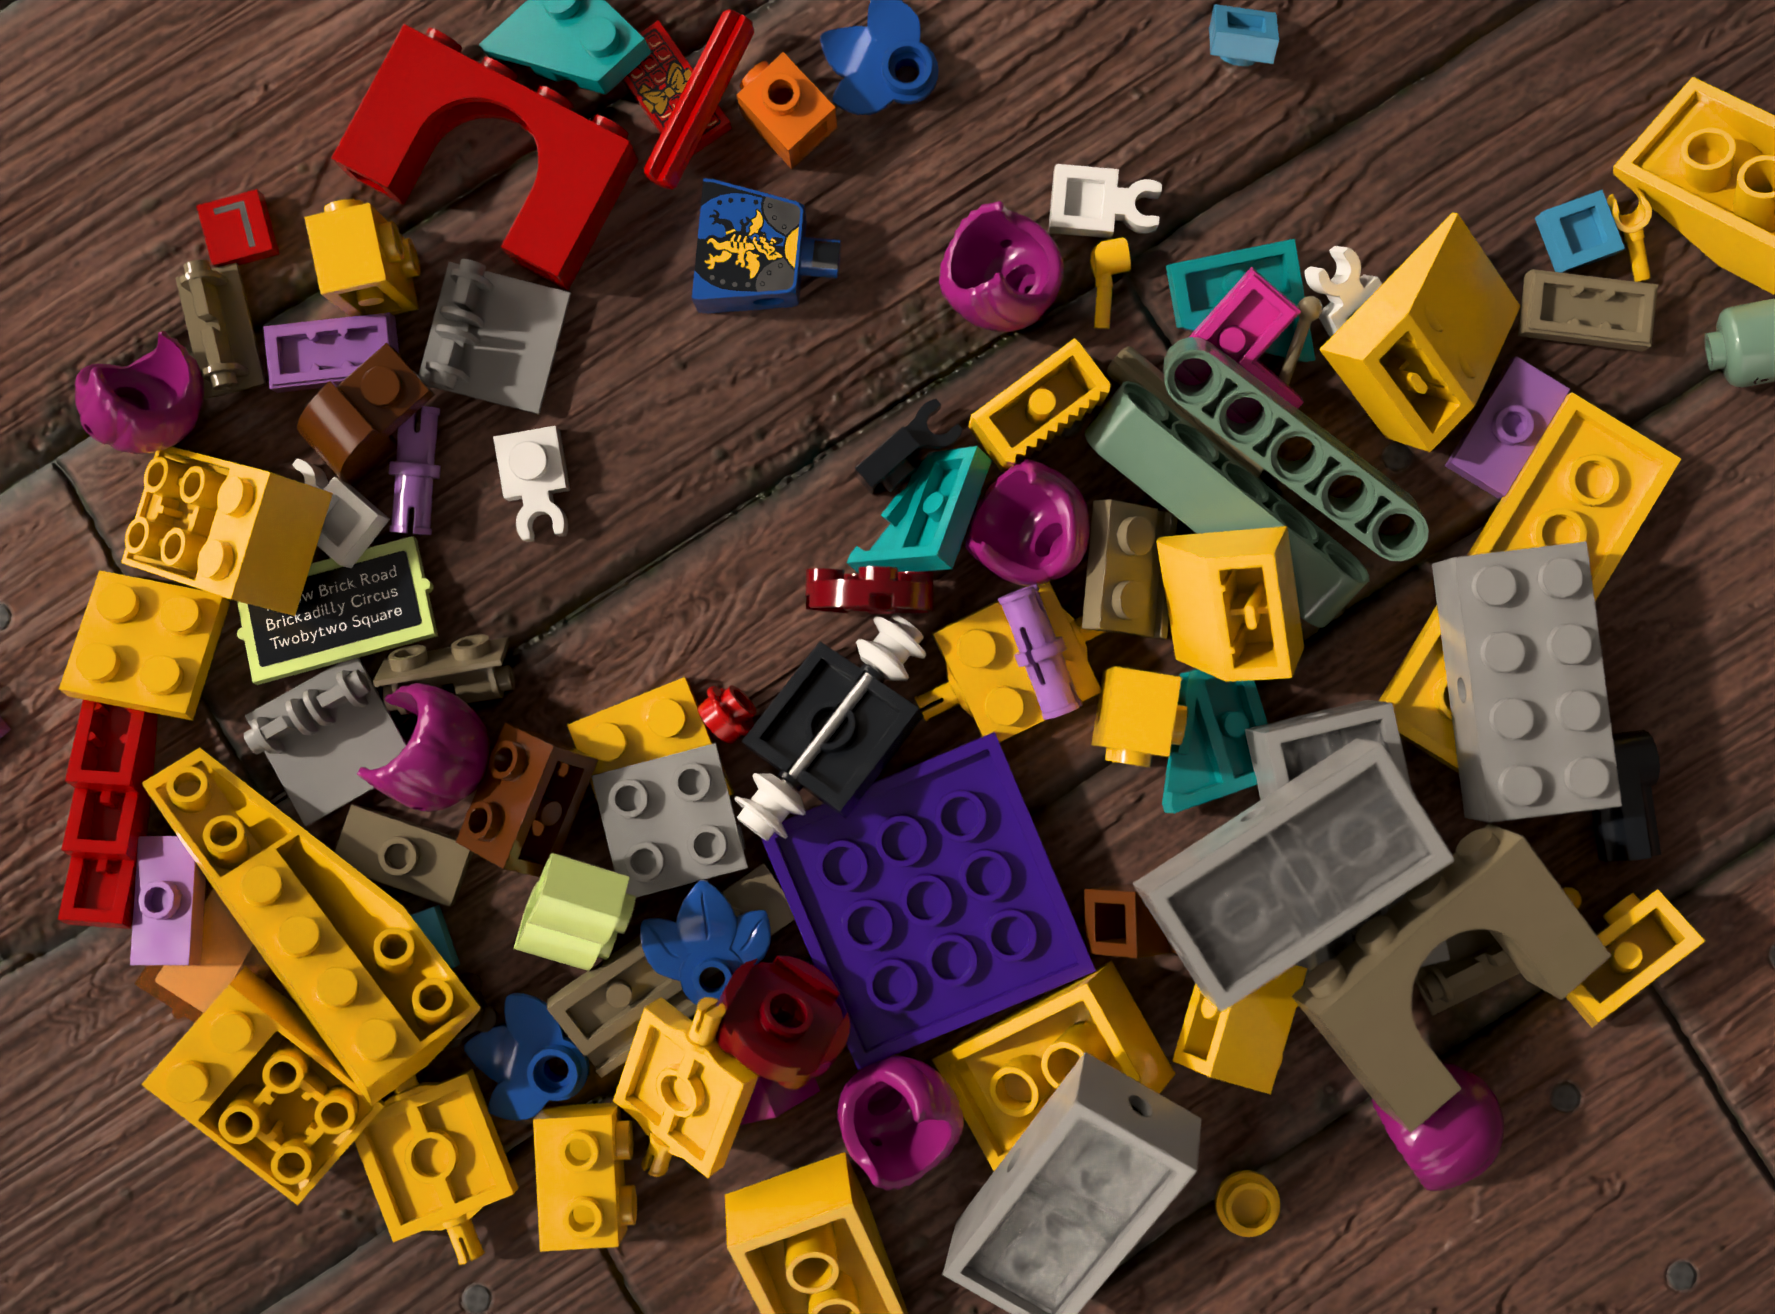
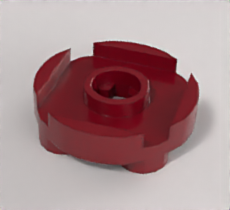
M885 566L859 567V574H844V570L806 569V610L848 614V611L868 612V614L928 613V611H933V573L917 571L898 572L897 567Z
M776 956L773 963L762 962L754 965L757 959L748 961L734 972L720 996L718 1005L723 1003L726 1012L718 1028L716 1041L723 1051L734 1055L740 1063L752 1072L764 1078L777 1081L781 1086L788 1089L802 1088L810 1079L825 1073L833 1065L847 1043L850 1033V1020L848 1012L843 1018L841 1008L836 1002L840 992L827 975L803 960L790 956ZM781 1009L788 1011L792 1015L790 1024L794 1028H788L779 1024L771 1014L776 1015Z

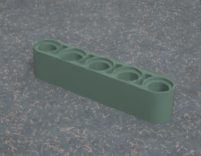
M1187 337L1177 341L1169 348L1164 358V383L1168 394L1177 404L1377 555L1389 561H1404L1413 558L1422 551L1428 539L1429 529L1417 502L1408 492L1211 342L1199 337ZM1200 358L1206 361L1211 366L1208 378L1197 385H1186L1180 382L1175 376V371L1184 360ZM1248 397L1260 402L1262 405L1261 411L1250 422L1236 423L1226 415L1230 404L1237 399ZM1299 436L1312 442L1311 449L1302 459L1287 461L1280 458L1277 454L1280 445L1288 438ZM1354 475L1361 479L1359 489L1350 497L1335 498L1328 493L1330 485L1338 477ZM1396 513L1410 516V523L1401 533L1392 536L1378 532L1380 524L1388 516Z
M1123 382L1086 428L1084 435L1087 442L1102 458L1197 534L1287 526L1300 617L1308 623L1317 627H1326L1370 581L1366 568L1352 553L1143 386L1135 382Z

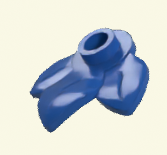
M870 0L867 27H843L826 31L820 36L821 46L828 64L839 76L843 77L834 91L832 102L849 113L871 115L880 112L893 102L900 104L918 103L927 98L937 84L939 72L937 59L933 52L920 42V21L911 7L901 0ZM911 66L918 71L919 76L914 81L905 83L900 81L895 74L899 68Z
M700 880L684 899L677 916V922L662 918L644 919L641 923L640 938L647 961L655 972L680 981L686 997L697 1005L700 999L705 997L719 1000L730 978L741 965L757 959L754 964L756 965L764 959L771 942V927L766 910H753L736 917L725 895L707 880ZM709 967L719 968L725 975V981L719 987L709 988L700 979L702 971Z
M512 993L505 1000L504 1013L506 1024L496 1025L486 1033H478L464 1045V1051L478 1069L498 1083L492 1092L488 1112L496 1117L519 1121L534 1117L549 1100L562 1101L575 1096L588 1079L590 1065L588 1057H584L572 1040L564 1036L563 1029L547 1010L546 1002L524 993ZM553 1057L563 1059L568 1065V1074L557 1075L552 1072L549 1067V1059Z

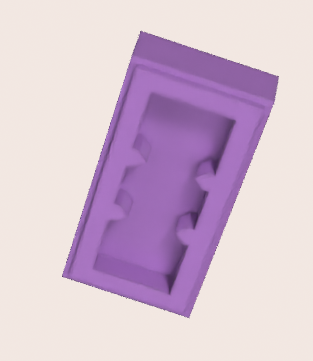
M390 312L263 326L269 387L276 393L323 388L329 381L339 385L386 342L399 353L395 316Z
M1517 356L1510 359L1451 454L1445 467L1498 499L1506 496L1570 391V388Z
M139 836L130 965H201L206 876L178 836Z

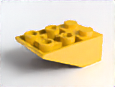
M1451 213L1319 350L1385 438L1431 452L1475 407L1521 306L1458 213Z
M176 447L157 450L154 458L145 470L144 491L135 519L130 523L126 531V548L121 563L231 600L295 616L333 493L268 471Z
M247 966L238 973L141 1084L297 1206L385 1105L382 1099L374 1105H370L306 1016L295 1004Z

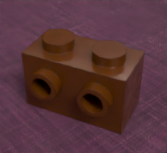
M504 723L496 745L491 752L483 781L480 782L471 806L466 813L456 843L502 869L541 877L552 853L560 855L598 760L552 737Z

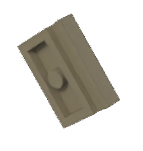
M1111 499L1093 501L1082 629L1136 635L1145 638L1167 639L1169 615L1156 541L1159 537L1176 536L1178 518L1171 512L1158 511L1156 508Z
M640 935L611 954L607 960L604 959L591 968L590 971L585 972L547 998V1010L583 1056H587L601 1078L626 1062L644 1007L662 997L690 1018L696 1013L697 1005L686 997L680 981L655 972L647 961Z

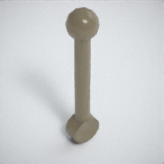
M1314 296L1304 297L1297 305L1301 311L1298 315L1300 318L1279 374V378L1288 386L1311 323L1322 314V303Z

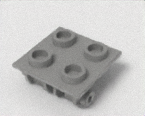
M461 259L460 264L449 262L418 376L429 387L540 414L571 293L485 271V265L473 260Z
M360 658L338 663L245 715L251 729L244 732V739L247 745L256 755L263 751L265 752L305 826L312 824L374 789L373 786L357 775L360 767L374 770L386 766L407 745Z
M716 743L592 775L591 778L614 871L630 877L626 893L634 895L636 898L748 868L743 851L746 849L740 825L736 823Z

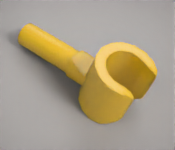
M1635 187L1639 202L1636 210L1632 213L1620 215L1618 204L1613 194L1609 195L1607 203L1617 229L1624 233V239L1628 245L1634 282H1639L1651 278L1643 239L1645 238L1643 228L1652 217V208L1643 191Z
M1123 237L1101 241L1093 248L1090 254V264L1093 275L1096 278L1095 287H1097L1094 328L1110 329L1113 288L1111 275L1129 272L1131 269L1127 240Z

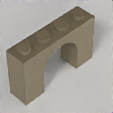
M1491 823L1466 835L1459 842L1456 852L1452 855L1454 858L1453 862L1408 890L1406 896L1386 914L1375 917L1365 923L1357 932L1354 942L1333 960H1327L1316 966L1308 974L1305 984L1292 995V998L1377 1105L1410 1133L1462 1089L1424 1041L1415 1025L1412 1014L1411 999L1416 975L1424 960L1440 943L1464 931L1474 929L1489 930L1527 981L1561 1000L1611 957L1610 953L1525 838Z

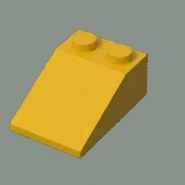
M1692 77L1613 166V174L1635 194V187L1642 190L1651 208L1718 266L1775 295V115Z
M1112 960L1095 968L1096 971L1053 989L932 1059L939 1073L956 1093L960 1108L963 1111V1117L993 1171L996 1170L1084 1052L1089 1053L1158 1094L1175 1076L1176 1073Z
M846 1152L725 1194L727 1248L761 1314H908L869 1203Z

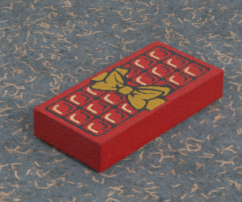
M658 20L639 33L645 38L652 53L623 78L622 81L661 135L693 72V68ZM719 105L693 155L732 129L729 119Z

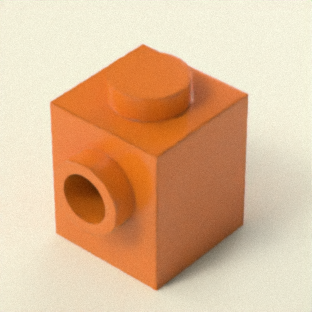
M784 52L770 64L767 61H762L755 65L740 83L741 91L736 96L741 116L791 169L837 128L836 107Z

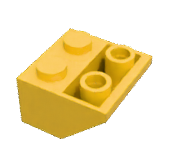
M1281 526L1159 537L1156 543L1176 660L1226 682L1292 678L1304 650V641L1288 527Z

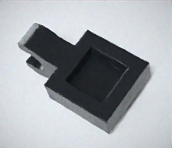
M937 399L930 400L922 405L912 422L906 427L902 426L855 467L856 477L872 495L883 485L891 493L908 480L918 469V466L912 460L919 455L921 450L942 451L951 448L958 442L963 430L959 424H956L949 432L943 435H936L928 428L927 422L929 418L935 415L941 408V404Z

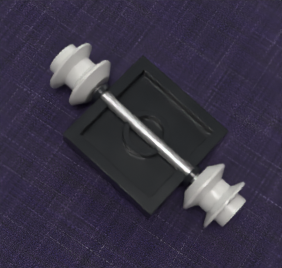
M895 614L889 621L879 616L874 618V623L880 633L873 642L864 639L856 641L860 657L864 662L861 668L819 641L742 740L750 751L780 771L778 774L779 778L773 774L754 773L752 777L758 787L754 796L751 799L742 797L734 799L744 808L737 816V819L764 840L768 841L774 832L786 839L788 835L782 822L789 813L805 815L806 812L802 798L792 789L793 787L798 792L804 788L841 816L847 818L924 717L917 706L883 684L885 679L889 681H907L909 675L903 664L909 656L921 659L926 657V652L919 645L924 636L904 618Z

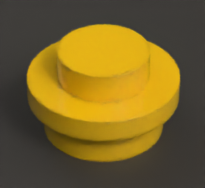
M1243 1170L1229 1175L1219 1185L1215 1195V1209L1220 1221L1230 1232L1238 1236L1255 1237L1264 1234L1272 1228L1280 1213L1281 1203L1278 1191L1267 1177L1255 1171Z

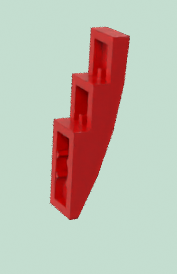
M82 701L65 781L75 788L61 849L71 856L58 920L67 925L131 929L138 840L139 836L147 835L151 797L143 787L142 782L152 777L154 773L158 714L94 701Z

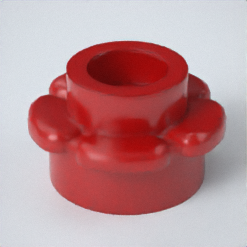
M715 685L707 689L708 698L698 706L700 717L718 738L728 744H733L740 736H746L754 726L752 717L757 713L756 708L748 696L736 686L730 685L727 689L719 688Z

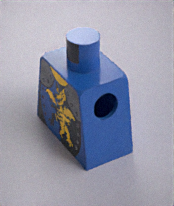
M703 178L692 301L698 313L706 314L797 306L800 299L802 275L838 279L841 240L806 237L807 217L805 205L797 201L715 179Z

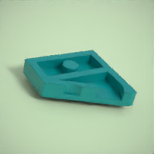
M527 0L479 44L487 57L504 65L506 61L528 66L532 68L537 76L555 81L571 80L576 82L580 88L605 95L652 53L645 38L605 0Z
M1295 239L1166 265L1177 329L1193 333L1251 267L1297 306L1299 301L1305 296ZM1299 316L1291 322L1264 353L1282 358L1286 357L1300 318ZM1310 329L1298 362L1315 360Z
M978 446L929 452L918 466L917 471L911 476L906 488L894 497L881 514L890 523L869 551H864L856 546L849 555L847 564L858 573L859 567L865 566L897 567L898 572L953 569L992 460Z
M1196 668L1179 674L1181 683L1177 705L1187 706V721L1182 744H1173L1170 748L1162 799L1165 813H1177L1258 785L1245 729L1268 723L1254 680L1226 682Z

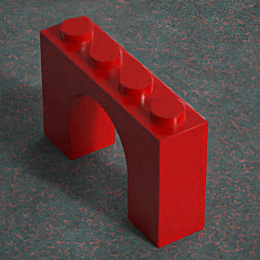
M403 24L331 159L349 177L404 205L435 147L452 129L468 121L482 118L502 119L520 126L531 134L536 141L538 170L534 185L504 239L501 248L515 264L569 291L638 162L630 141L627 140L629 133L623 127L604 116L595 115L594 119L590 121L571 111L573 104L567 98L548 87L539 86L537 92H534L517 83L518 76L511 69L490 57H484L482 62L479 63L461 54L462 46L439 30L428 28L427 32L423 34Z

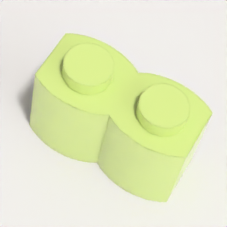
M552 853L543 869L539 882L535 884L526 904L514 949L590 971L597 958L605 960L609 958L617 933L624 934L627 929L635 904V896L626 893L630 877Z

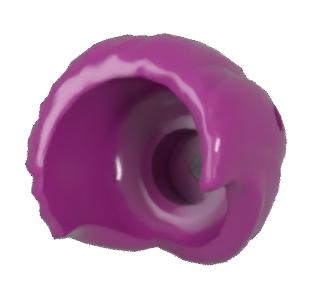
M1001 201L982 204L978 210L970 211L969 216L962 219L940 263L939 285L943 297L949 302L953 310L962 315L968 322L985 330L1012 332L1033 325L1055 301L1064 278V263L1057 244L1045 229L1029 217L1010 211Z
M166 331L159 332L156 349L142 356L131 365L121 367L112 364H91L82 368L75 380V402L80 414L82 427L94 440L110 445L121 452L141 455L151 454L157 450H165L174 446L193 430L203 407L204 381L197 360L189 355L186 347L182 346L177 339L172 338Z
M1033 460L1018 461L1008 471L999 476L985 490L983 497L978 500L966 530L965 547L978 562L1004 580L1022 586L1046 584L1051 579H1059L1070 573L1084 558L1090 536L1087 504L1080 490L1060 472Z
M414 683L410 686H401L393 694L387 695L385 701L389 704L402 707L418 716L417 725L410 741L396 758L386 766L374 770L360 767L357 775L380 792L406 807L423 812L450 808L473 793L484 779L490 758V742L487 730L479 715L456 695L432 685Z
M903 1056L886 1058L866 1066L854 1074L842 1090L837 1110L841 1134L848 1153L866 1172L873 1185L886 1191L893 1188L899 1190L903 1186H910L916 1180L921 1179L925 1173L936 1167L943 1159L949 1156L954 1146L959 1143L964 1127L963 1111L960 1108L959 1099L950 1084L928 1064Z
M1446 1062L1441 1063L1462 1089L1412 1133L1385 1113L1373 1098L1371 1100L1396 1149L1403 1155L1404 1160L1425 1189L1430 1191H1443L1454 1188L1483 1174L1498 1157L1504 1136V1117L1494 1092L1480 1077L1463 1070L1459 1066Z

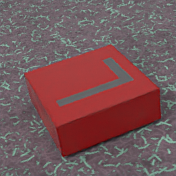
M258 189L196 205L213 267L216 268L233 263L243 265L280 255L266 200Z

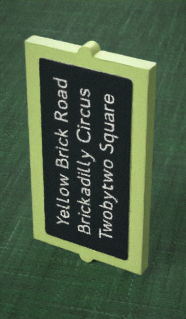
M411 536L367 548L352 568L341 566L332 558L311 563L295 616L237 601L242 625L237 631V636L245 641L252 682L260 685L437 637L438 634L429 593L433 591L434 586L425 578L417 539Z

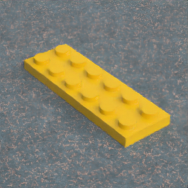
M1572 392L1565 397L1506 496L1502 497L1467 556L1587 541L1594 601H1596L1681 461V458ZM1436 605L1379 701L1393 704L1399 735L1402 739L1459 773Z

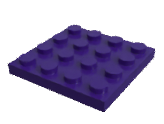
M995 731L873 782L847 818H844L823 803L805 811L804 816L795 815L785 819L782 825L788 835L786 839L775 832L768 841L761 838L814 966L827 975L840 992L836 1002L841 1008L843 1018L847 1012L849 1015L850 1033L847 1045L857 1069L866 1067L1096 971Z

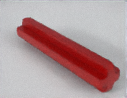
M730 9L722 12L644 167L646 177L656 185L669 190L677 187L754 35L753 22L746 16Z

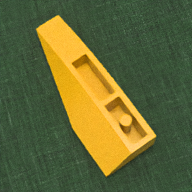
M199 747L142 782L149 796L229 911L371 1106L425 1068L480 1011L478 1003L403 905Z

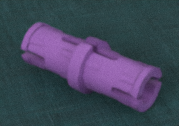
M422 406L420 431L418 433L415 432L416 413L398 428L396 461H390L389 475L395 476L392 524L390 525L389 532L408 534L410 508L414 507L413 534L432 535L430 526L433 479H440L441 466L434 465L438 416L440 415L439 408Z
M1037 584L1008 593L998 598V601L1002 605L1019 652L1014 654L1018 667L1025 666L1040 705L1042 717L1044 720L1074 711L1083 704L1078 697L1062 652L1067 649L1063 637L1055 636L1038 591L1039 587Z

